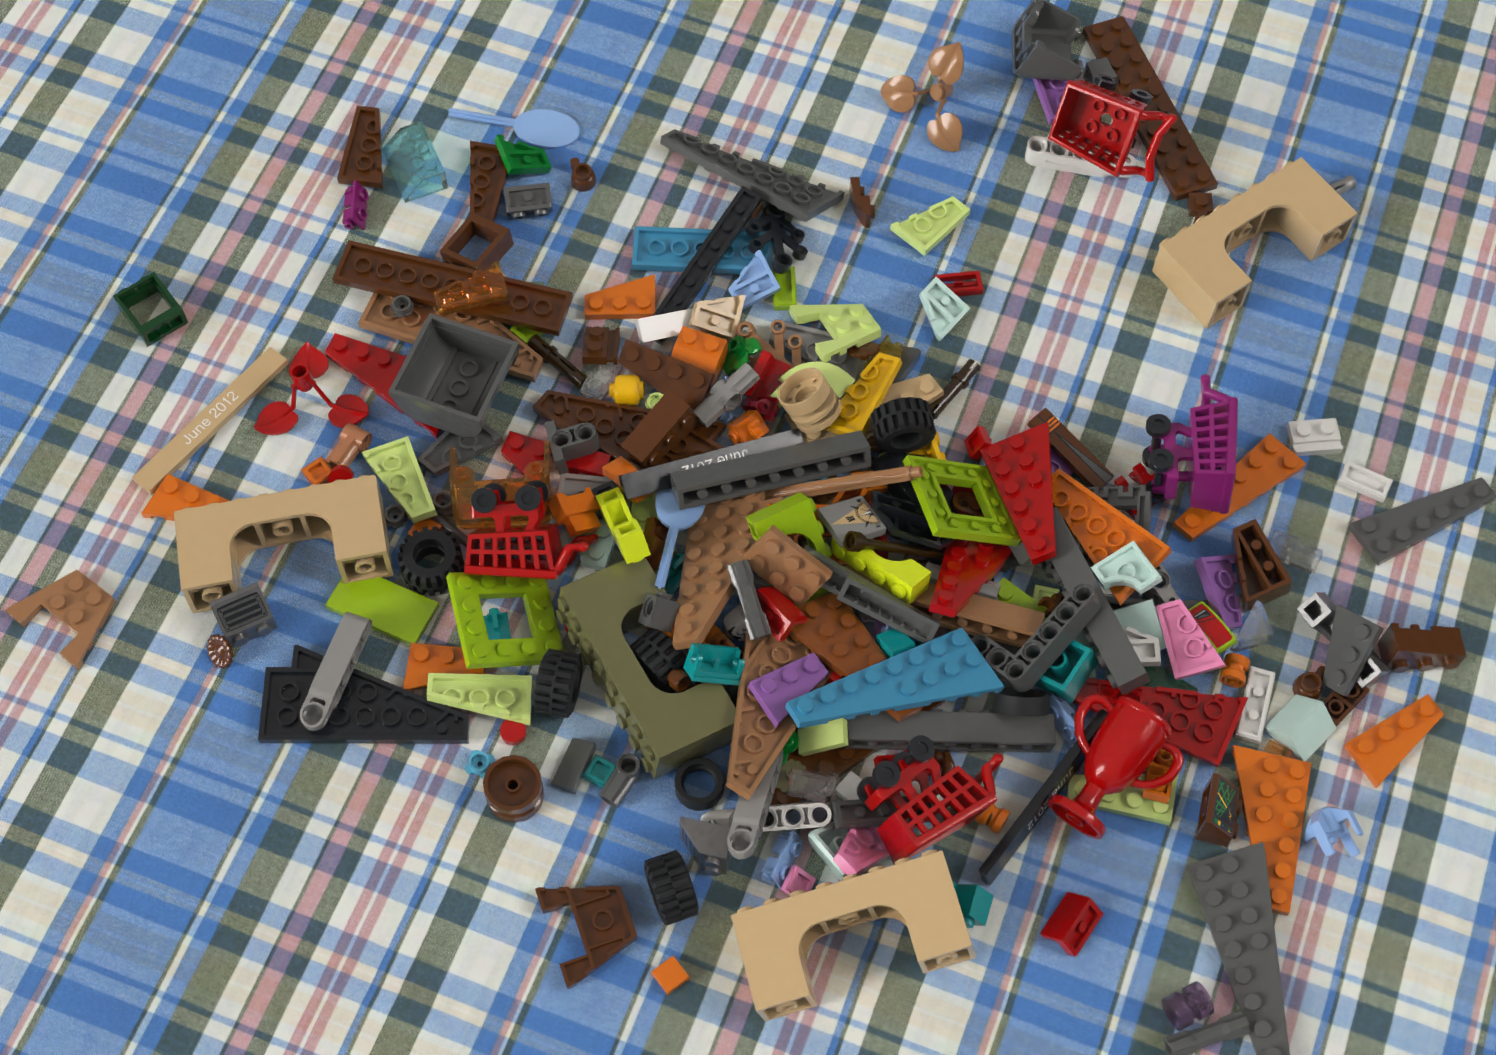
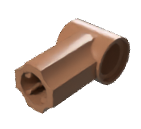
M348 423L340 434V441L327 457V463L332 468L337 465L349 467L359 452L362 453L368 449L372 441V434L352 423Z

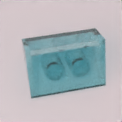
M422 121L400 128L383 147V154L405 203L448 188L445 171Z

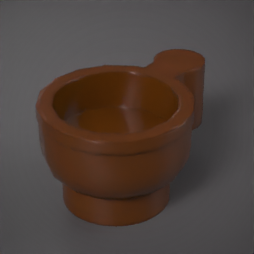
M572 158L570 160L571 170L573 171L571 173L572 187L581 192L593 189L596 185L594 171L588 164L579 163L578 158Z
M1318 667L1315 673L1307 672L1299 675L1292 686L1294 695L1297 694L1317 700L1323 689L1322 680L1325 667Z

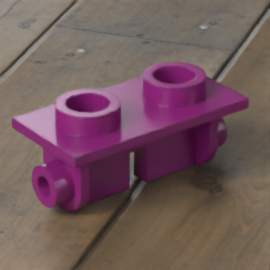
M354 180L353 186H349L345 190L344 206L348 209H345L343 212L342 223L346 229H353L354 226L358 225L362 230H365L369 195L367 190L356 180Z

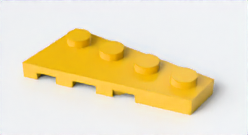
M879 352L860 373V378L853 385L851 384L845 390L846 394L840 400L842 402V410L838 418L823 430L838 435L861 430L863 435H865L871 424L870 415L876 408L880 407L902 365L901 358Z

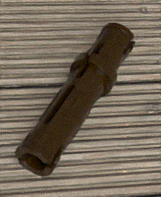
M538 334L533 335L529 339L528 346L543 358L544 363L552 365L578 389H582L587 384L589 377L564 358L555 346H550Z
M969 359L959 372H955L951 376V381L943 389L944 395L930 404L931 412L933 409H936L932 414L933 419H937L962 389L967 388L970 379L980 370L978 363L970 369L975 362L974 360Z

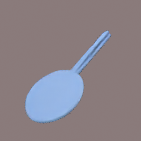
M449 108L448 113L450 117L513 127L516 135L521 140L541 148L556 149L567 147L576 142L580 136V129L576 121L568 115L554 110H530L520 114L516 119Z
M672 488L658 491L655 501V509L659 520L664 526L669 528L655 586H658L659 589L665 587L678 531L693 526L700 519L705 509V505L680 510L673 496Z

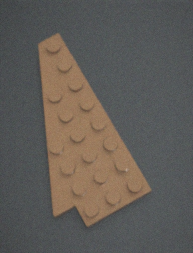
M765 491L705 504V509L700 519L688 528L678 603L680 604L676 614L672 641L675 650L690 648L692 643L702 644L735 590L727 566L740 561L742 555L756 542L751 534L746 516L768 507V503H777L783 500V497L764 500Z
M746 629L742 657L745 660V665L738 688L726 787L747 800H750L797 728L790 714L775 728L748 688L750 681L811 654V650L800 641L797 643L790 638V633L785 641L778 642L772 635L750 641ZM823 662L821 663L828 671V674L826 678L814 690L823 687L828 681L829 676L833 672V670L826 666Z

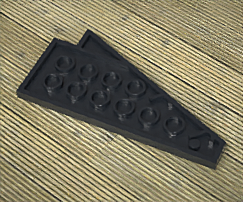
M294 645L292 667H266L258 741L260 743L469 744V715L440 703L427 701V698L355 668L339 703L332 710L326 725L317 731L308 730L301 722L300 710L324 656L302 646Z

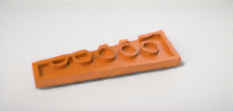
M1269 433L1236 464L1232 498L1227 514L1190 507L1174 522L1172 527L1192 542L1217 526L1219 522L1231 517L1242 507L1251 504L1254 499L1268 493L1277 484L1283 483L1304 469L1306 462Z

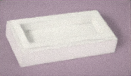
M1347 460L1337 484L1383 503L1393 480Z

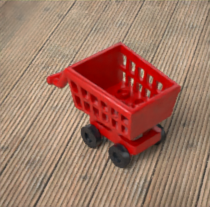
M1097 74L1094 80L1095 84L1084 80H1068L1048 139L1117 178L1120 175H1141L1145 177L1147 182L1154 181L1155 156L1163 136L1177 121V116L1175 114L1168 115L1160 111H1145L1153 98L1146 91L1132 89L1129 97L1110 91L1116 88L1117 80L1105 74ZM1103 114L1111 115L1113 119L1111 125L1101 121ZM1141 121H1163L1155 131L1145 157V168L1140 166H1123L1130 150L1136 144L1135 136ZM1110 163L1115 164L1116 168L1111 166Z
M540 480L531 481L517 490L515 500L505 501L507 493L501 484L489 483L472 494L471 518L492 517L495 520V527L478 528L468 534L464 572L470 575L557 579L574 562L578 553L586 552L589 546L598 541V536L595 533L576 536L571 544H566L563 548L557 523L540 524L545 516L544 502L547 501L550 494L546 483ZM526 515L529 518V522L527 525L511 526V516ZM541 536L542 542H537L536 537ZM516 537V542H511V538ZM498 554H504V558L498 557ZM512 555H518V558H512ZM525 555H531L532 559H526ZM539 555H545V559H539Z
M918 735L913 737L908 743L907 752L897 753L891 761L879 762L873 769L872 777H866L860 781L856 789L857 795L861 801L866 803L871 811L875 810L885 801H891L898 809L877 828L894 865L897 860L912 858L969 824L997 801L992 773L1003 762L1004 758L1000 753L994 754L975 775H968L957 765L942 777L940 765L933 757L935 747L932 740L924 735ZM925 770L931 773L933 781L931 786H929V778ZM912 781H917L919 783L921 790L920 794L912 786ZM900 791L905 793L910 802H905V800L902 798L900 794ZM940 794L943 800L939 801L937 795ZM929 802L933 805L930 809L926 806ZM950 806L956 814L952 816L946 808ZM918 809H920L923 812L919 816L916 813ZM939 813L945 821L940 823L935 815ZM910 817L912 821L908 823L906 819ZM927 820L933 825V828L930 830L923 824ZM917 827L922 833L918 837L913 832V830Z

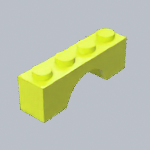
M619 487L596 495L595 497L603 519L626 563H636L651 555L643 531L636 518H632Z
M832 536L830 548L832 554L906 603L911 604L928 590L931 571L913 559L891 561L880 557L872 549H864L860 552L847 551L845 547L841 548Z

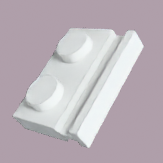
M1336 418L1290 421L1286 426L1290 444L1293 447V453L1297 456L1341 453L1343 450Z

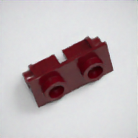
M758 397L757 400L745 398L741 403V407L745 412L747 410H757L764 421L772 422L779 411L778 398Z

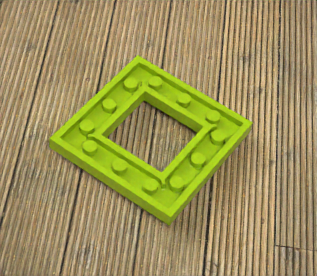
M907 455L903 460L904 466H921L923 469V477L914 478L911 483L933 536L1017 546L1021 539L987 466ZM939 484L972 488L984 517L951 513Z
M455 572L447 575V584L466 669L540 665L544 654L549 648L564 651L546 579L465 574V572ZM523 597L532 638L489 640L480 599Z

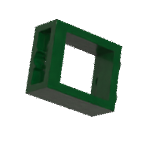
M155 272L142 277L138 282L113 295L119 310L147 347L188 323L183 309ZM158 292L170 309L140 325L129 308Z

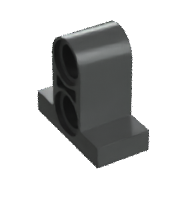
M554 420L545 422L553 459L559 475L569 472L566 461L593 454L600 447L596 428L591 423H581L557 430Z

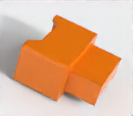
M586 487L583 493L569 496L557 493L548 503L557 525H565L571 538L576 535L597 532L601 527L596 516L600 507L590 487Z

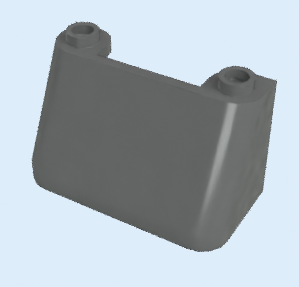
M1032 0L1018 18L1012 30L1013 74L1021 78L1062 81L1078 79L1082 75L1084 67L1079 59L1071 61V43L1073 40L1076 41L1081 34L1080 18L1047 0Z

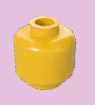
M617 375L614 383L609 384V396L614 397V401L617 404L636 406L640 400H644V381H640L637 375Z

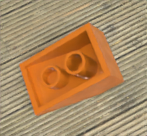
M682 326L674 344L671 357L715 374L706 397L707 399L728 355V342L726 339Z

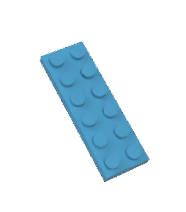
M635 226L632 270L683 272L712 229ZM741 231L713 273L740 275L744 267L748 266L755 257L748 250L749 243L754 237L748 236L746 231ZM760 231L758 237H760L761 235H763V234L766 233V232H761V231ZM772 240L765 244L761 251L771 271Z

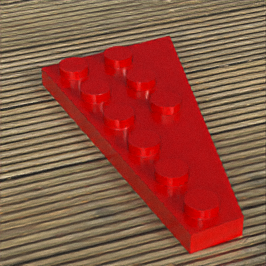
M335 333L325 350L326 357L346 372L353 374L362 384L369 386L378 396L402 414L405 413L389 396L388 391L407 356ZM413 419L417 425L423 426L433 437L438 439L442 431L441 429Z
M1048 422L980 449L981 456L1032 565L1057 556L1050 456L1051 446L1049 439L1050 428Z
M958 540L948 545L929 612L954 618L969 603V599L981 590V586L984 583L987 584L1004 566L1005 561L1009 557L1012 558L1014 556L1009 546L968 540Z
M1088 678L1073 703L1080 705L1087 696L1100 694L1108 698L1114 705L1115 699L1122 696L1119 688L1113 690L1109 680ZM1143 685L1123 695L1148 706L1170 725L1173 732L1171 738L1166 742L1175 745L1181 752L1217 768L1222 761L1248 700V697H1226L1224 694L1215 693L1210 695L1198 693V691L1158 686L1152 688L1144 687ZM1096 703L1092 705L1090 711L1098 713L1101 709L1105 711L1107 709Z

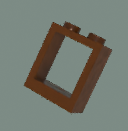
M472 212L441 248L440 253L444 263L489 273L514 245L510 229ZM474 235L491 242L476 262L459 254Z

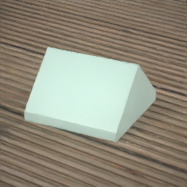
M1297 694L1264 727V731L1297 760L1305 762L1337 729L1322 701Z
M833 821L826 826L811 831L808 834V839L812 849L837 878L842 881V878L847 875L840 870V867L833 861V858L849 829L836 830Z

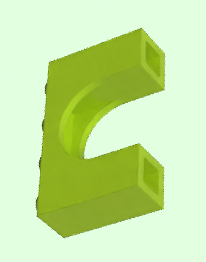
M801 492L746 516L755 541L774 525L785 535L793 533L804 535L809 547L828 558L832 556L829 545L824 542L822 534H824L823 526L819 520H816L814 514L817 511L812 498L806 497ZM820 587L805 603L817 599L830 591Z

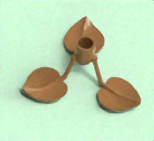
M960 42L941 46L930 54L928 60L930 72L938 76V83L933 84L931 88L914 91L915 81L911 77L897 75L888 79L880 90L881 96L887 105L899 113L907 112L913 108L915 104L914 95L930 94L935 101H940L941 103L935 114L936 119L929 121L927 124V135L935 146L951 152L960 150L963 135L962 123L957 115L946 112L941 116L940 113L944 104L947 103L946 98L950 97L953 93L952 84L960 79L963 72L964 55Z

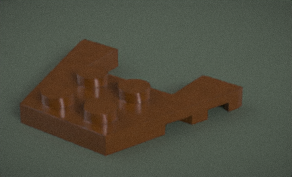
M620 886L559 887V889L538 887L535 889L543 914L568 905L571 906L586 951V955L560 964L568 990L572 989L638 939Z

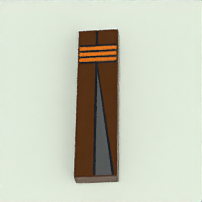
M1046 407L1028 422L1027 425L1030 428L1048 422L1051 449L1089 487L1099 486L1101 490L1113 479L1114 475Z

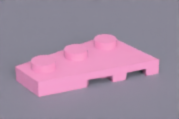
M1181 599L1156 606L1176 680L1227 667Z
M878 827L849 829L833 858V861L844 874L860 875L890 857L877 831Z

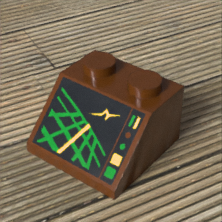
M1213 773L1203 790L1195 840L1227 847L1230 841L1237 837L1239 824L1235 823L1236 814H1240L1242 799L1238 798L1240 789L1220 774Z

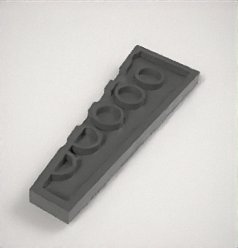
M1481 477L1352 522L1348 529L1377 566L1494 501L1496 493Z

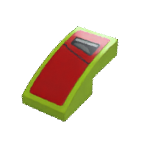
M1203 601L1188 609L1218 654L1237 643V639L1226 624Z

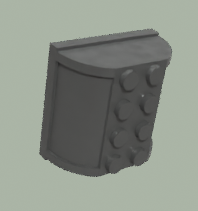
M429 313L388 391L389 396L392 397L402 411L418 422L462 437L476 436L481 432L485 423L484 419L510 367L515 363L519 355V342Z

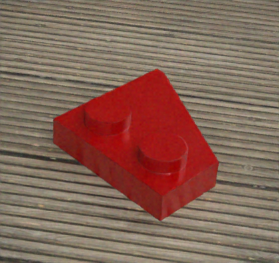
M512 431L509 432L501 449L502 456L509 463L514 464L516 469L531 481L543 480L553 457L550 443Z

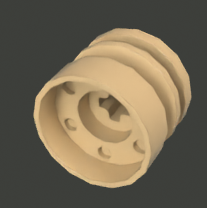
M814 367L796 371L781 384L778 390L779 402L786 412L790 414L798 429L804 433H815L825 429L838 418L842 410V402L832 387H830L821 371Z

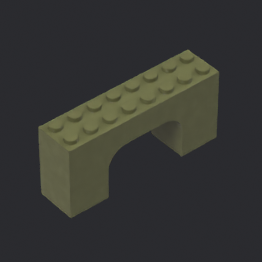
M644 558L639 562L629 564L625 560L560 587L556 615L559 622L565 624L569 630L568 636L573 645L577 644L581 651L580 655L585 666L589 665L594 683L597 687L601 686L604 691L606 704L609 708L613 707L616 712L618 725L621 729L627 731L630 746L634 751L637 750L639 752L644 770L647 773L650 772L652 777L656 779L679 768L691 758L703 757L732 743L736 707L722 684L703 682L684 692L666 693L657 689L648 679L623 636L626 632L643 625L638 620L646 593L656 595L657 591L666 593L663 587L659 589L658 586H655L657 576L647 559Z

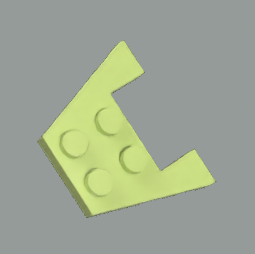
M863 304L789 306V314L797 325L820 320L834 339L815 343V352L822 362L830 361L831 356L837 353L839 356L847 353V348L854 345L860 347L881 337L880 326Z

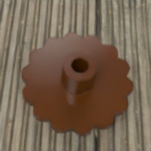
M869 342L860 347L854 345L847 349L848 356L860 358L862 361L868 360L869 356H874V354L880 351L879 344L875 342Z
M211 635L210 639L207 640V655L216 667L221 669L229 667L233 662L232 658L234 656L229 641L223 635Z

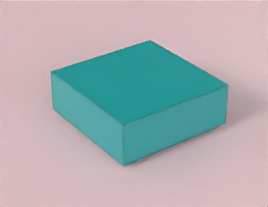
M595 754L582 777L584 780L602 789L617 765Z

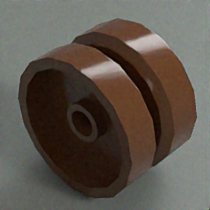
M517 755L504 756L493 762L487 769L483 780L484 794L488 806L495 816L503 821L515 823L526 821L538 812L544 800V789L541 774L533 762L526 757Z

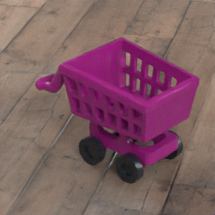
M1203 374L1200 377L1201 406L1190 408L1188 427L1181 423H1171L1170 419L1163 414L1151 415L1146 420L1145 429L1152 436L1151 445L1143 451L1142 461L1145 466L1154 471V480L1146 484L1147 491H1151L1152 503H1163L1167 499H1176L1179 481H1188L1190 507L1227 514L1230 509L1236 475L1238 398L1230 397L1227 394L1212 389L1210 376ZM1211 399L1217 401V403L1211 404ZM1182 434L1186 436L1185 448L1176 444L1175 435ZM1179 461H1186L1187 471H1178Z

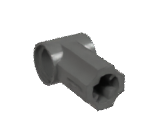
M626 753L619 757L617 767L598 794L609 805L619 808L634 783L641 779L642 767L638 757L631 753ZM627 765L636 766L633 772L626 773L623 771Z

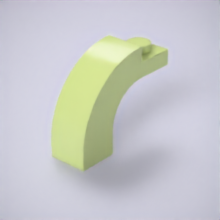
M826 362L800 364L785 372L778 379L783 383L796 371L814 367L821 371L839 399L843 396L845 390L856 381L843 369ZM780 386L770 395L772 398H778Z

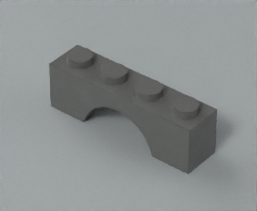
M1315 592L1296 609L1313 629L1320 632L1330 641L1337 606L1325 592ZM1372 650L1356 680L1362 688L1372 687L1390 672L1389 668L1374 650Z

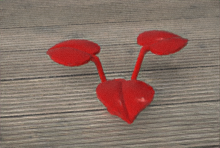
M306 342L296 353L289 367V374L294 383L291 385V406L289 407L283 401H275L268 404L259 414L258 420L253 427L256 431L266 435H281L293 429L299 420L298 415L293 412L296 408L297 390L307 392L312 387L328 406L332 408L328 413V418L331 424L338 428H344L348 423L358 424L369 415V408L360 397L352 394L339 396L335 404L329 400L314 380L325 374L329 367L328 359L322 352L314 348L309 342Z

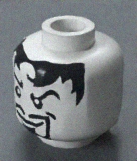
M741 604L726 614L723 622L725 626L724 632L730 639L744 642L746 626Z

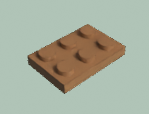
M774 525L741 558V560L748 559L751 569L798 606L803 605L831 578L833 573L832 570Z

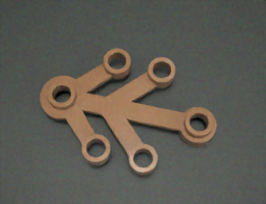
M774 320L771 323L775 349L756 334V329L752 323L744 321L737 326V336H743L746 339L756 338L761 344V351L765 350L771 353L775 359L790 365L791 369L802 364L801 348L803 340L797 334L791 335L788 339V344L792 349V364L785 359L784 333L786 326L782 320ZM781 324L782 329L780 331H775V326ZM744 327L749 328L746 334L741 333ZM794 339L800 340L796 346L792 345ZM749 357V365L752 368L755 367L759 357Z

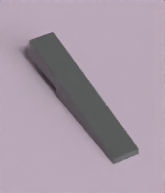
M805 544L803 549L833 571L831 578L821 587L836 594V599L922 643L933 639L941 622Z

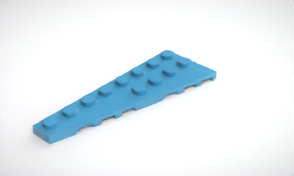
M961 627L792 699L786 703L785 708L797 727L804 728L826 724L834 719L846 718V720L855 719V716L871 713L872 716L885 710L894 709L895 711L928 706L936 701L948 700V702L956 701L959 697L972 695L974 698L979 697L982 693L993 691L999 693L1004 685Z

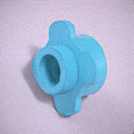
M474 750L470 753L469 764L465 766V771L470 775L473 773L480 775L484 779L487 769L495 762V758L492 754L487 755L485 752Z

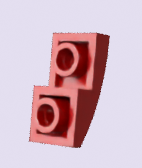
M596 451L593 454L566 461L568 473L579 474L581 472L591 476L604 477L602 467L609 463L611 455Z

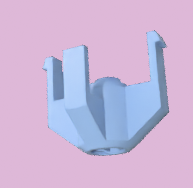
M1328 806L1315 811L1310 816L1303 839L1305 842L1317 839L1322 851L1329 857L1336 853L1332 845L1338 842L1337 838H1340L1346 851L1353 858L1360 854V850L1357 848L1344 822L1350 821L1356 835L1362 836L1364 833L1353 811Z

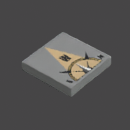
M862 495L818 508L817 516L841 548H844V538L849 531L861 532L868 539L886 534L887 528Z

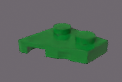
M497 134L494 141L509 175L550 172L552 166L544 149L529 146L518 140L514 144L505 141L503 135Z

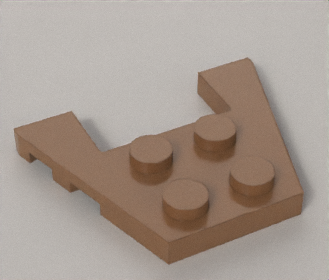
M75 570L10 606L5 611L23 627L42 609H45L66 625L77 636L59 654L79 670L84 663L83 658L87 650L90 651L94 644L93 639L97 631L103 627L116 601L110 594L79 570Z

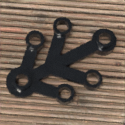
M770 203L763 209V217L755 222H750L746 228V234L754 237L749 243L748 250L755 254L758 250L762 251L763 246L772 240L775 254L772 261L773 270L778 274H784L789 271L793 261L789 255L784 253L783 243L793 250L792 256L796 260L802 261L808 253L806 247L799 245L802 243L805 233L785 219V211L779 210ZM770 224L771 229L758 237L761 228ZM780 226L790 233V237L781 230Z

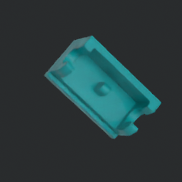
M692 643L683 668L692 681L739 685L745 660L739 659L741 651L738 647Z

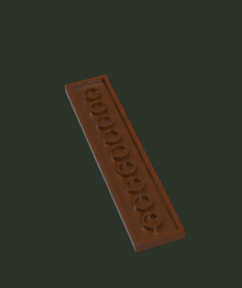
M1124 16L1083 27L1082 34L1096 59L1107 57L1117 75L1115 93L1129 97L1132 89L1146 91L1153 98L1145 111H1160L1168 115L1175 114L1177 116V121L1163 136L1154 159V164L1174 200L1185 199L1189 193H1204L1216 189L1218 186L1217 180ZM1161 120L1141 121L1137 133L1147 151L1155 131L1163 123Z
M348 240L333 276L335 284L394 298L399 295H405L416 303L555 336L560 335L573 299L572 292Z

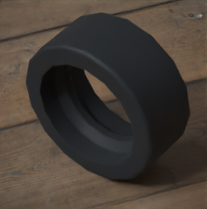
M702 757L691 758L684 762L676 772L674 778L675 793L680 803L688 809L695 811L708 810L715 806L722 798L724 792L723 773L712 760ZM700 770L711 774L715 781V787L710 795L703 798H695L687 794L684 789V781L688 774Z

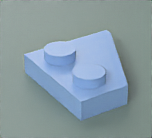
M761 250L754 254L755 257L749 265L744 267L739 278L728 288L731 297L746 295L742 310L781 291Z

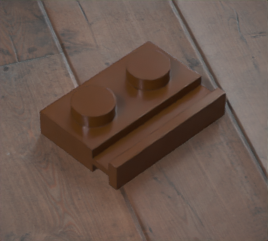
M585 327L583 364L607 365V362H614V365H617L620 328L616 327V330H609V327Z

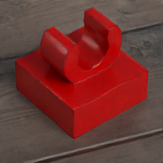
M978 425L964 440L970 459L978 461L982 457L980 449L992 444V439L988 436L985 427Z

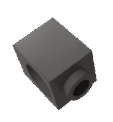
M1107 57L1093 59L1086 63L1083 74L1086 82L1095 84L1094 80L1097 74H1105L1117 80V75Z
M657 591L656 595L646 593L638 622L647 627L671 633L680 603L671 600L672 595L662 591Z

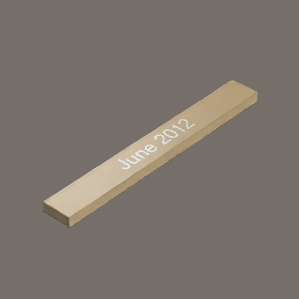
M269 347L132 477L134 482L152 495L167 474L173 475L289 364L288 360L272 347Z

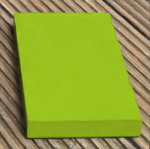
M381 577L345 584L341 578L325 606L326 609L342 616L346 612L369 618L372 620L371 629L411 646V643H418L439 608V602Z

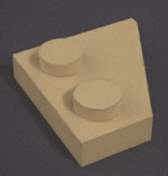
M746 295L695 302L689 326L733 339L736 335V328L739 324Z

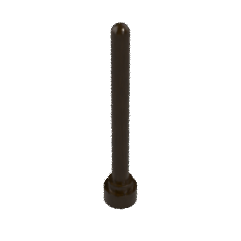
M857 531L847 532L844 538V547L847 551L851 552L872 549L943 560L945 554L944 550L868 539L861 532Z

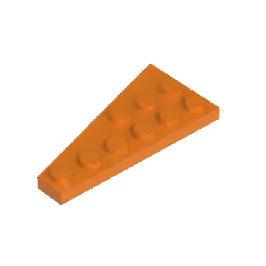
M1058 468L1052 474L1053 505L1057 506L1066 525L1093 565L1133 540L1155 569L1172 552L1171 548L1061 469ZM1125 585L1109 588L1120 606L1135 591L1134 588Z
M1233 745L1231 749L1232 755L1235 758V771L1237 780H1239L1240 799H1242L1247 837L1249 836L1250 846L1260 842L1264 844L1272 912L1288 916L1291 908L1311 763Z

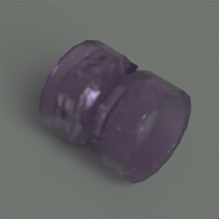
M1198 981L1183 987L1181 994L1175 991L1161 1000L1168 1020L1178 1031L1193 1025L1194 1019L1200 1021L1214 1013L1213 1002L1206 989Z

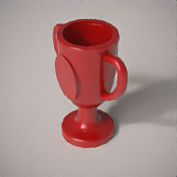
M1092 694L1087 696L1079 705L1074 719L1075 736L1086 756L1084 762L1086 784L1073 799L1059 794L1052 795L1048 801V806L1060 819L1077 831L1094 839H1102L1106 828L1095 816V810L1105 795L1119 793L1128 787L1156 789L1172 782L1181 771L1184 763L1183 753L1175 745L1166 742L1171 738L1173 732L1170 725L1154 710L1132 698L1125 696L1117 697L1113 705L1104 695ZM1097 703L1105 707L1108 714L1089 745L1084 734V719L1092 705ZM1161 749L1173 756V763L1164 775L1147 781L1138 779Z

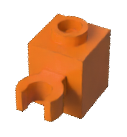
M747 410L726 425L729 430L728 436L735 445L759 439L770 431L757 410Z

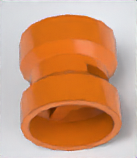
M1228 653L1224 659L1227 667L1221 671L1219 680L1227 686L1241 688L1246 682L1245 672L1249 670L1250 659L1238 653Z
M994 803L976 817L975 822L980 825H987L992 832L999 834L1011 812L1005 808L1000 809L996 807Z

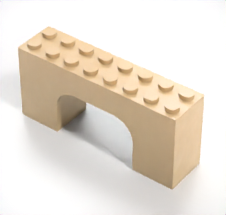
M1300 157L1294 162L1289 161L1278 172L1270 173L1259 184L1257 182L1252 184L1243 194H1236L1227 204H1220L1209 215L1201 216L1190 227H1183L1174 237L1164 239L1159 245V251L1155 257L1152 272L1207 329L1242 307L1252 282L1247 274L1228 256V253L1260 233L1277 232L1289 238L1312 262L1346 240L1358 213Z
M362 475L348 480H336L320 485L313 484L299 489H286L282 492L271 494L263 493L255 497L236 498L233 501L210 503L206 506L187 507L174 511L181 591L192 613L210 611L212 609L209 602L242 588L241 565L249 554L258 549L317 538L332 542L336 563L344 584L377 577L394 576L388 530L384 515V504L376 475Z
M935 849L923 852L921 857L912 860L910 858H902L897 860L895 865L886 868L884 866H876L869 869V873L860 876L858 874H850L843 877L842 881L834 884L824 882L818 884L816 889L808 892L798 890L792 892L789 895L790 897L779 900V898L768 899L763 902L764 905L755 908L753 906L742 907L737 910L736 914L731 915L755 1009L762 1019L766 1022L818 1006L807 968V955L813 943L822 936L877 919L893 918L902 922L908 928L923 974L976 958L943 850L938 852Z

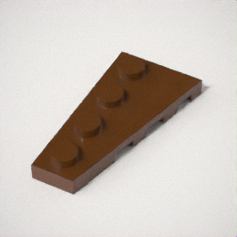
M357 105L337 176L338 184L353 185L354 180H356L363 187L383 189L381 117L379 108Z
M470 141V215L473 212L495 222L509 174L496 145Z
M626 339L618 359L620 364L639 376V378L664 395L670 390L687 403L693 411L706 399L715 377L714 373Z

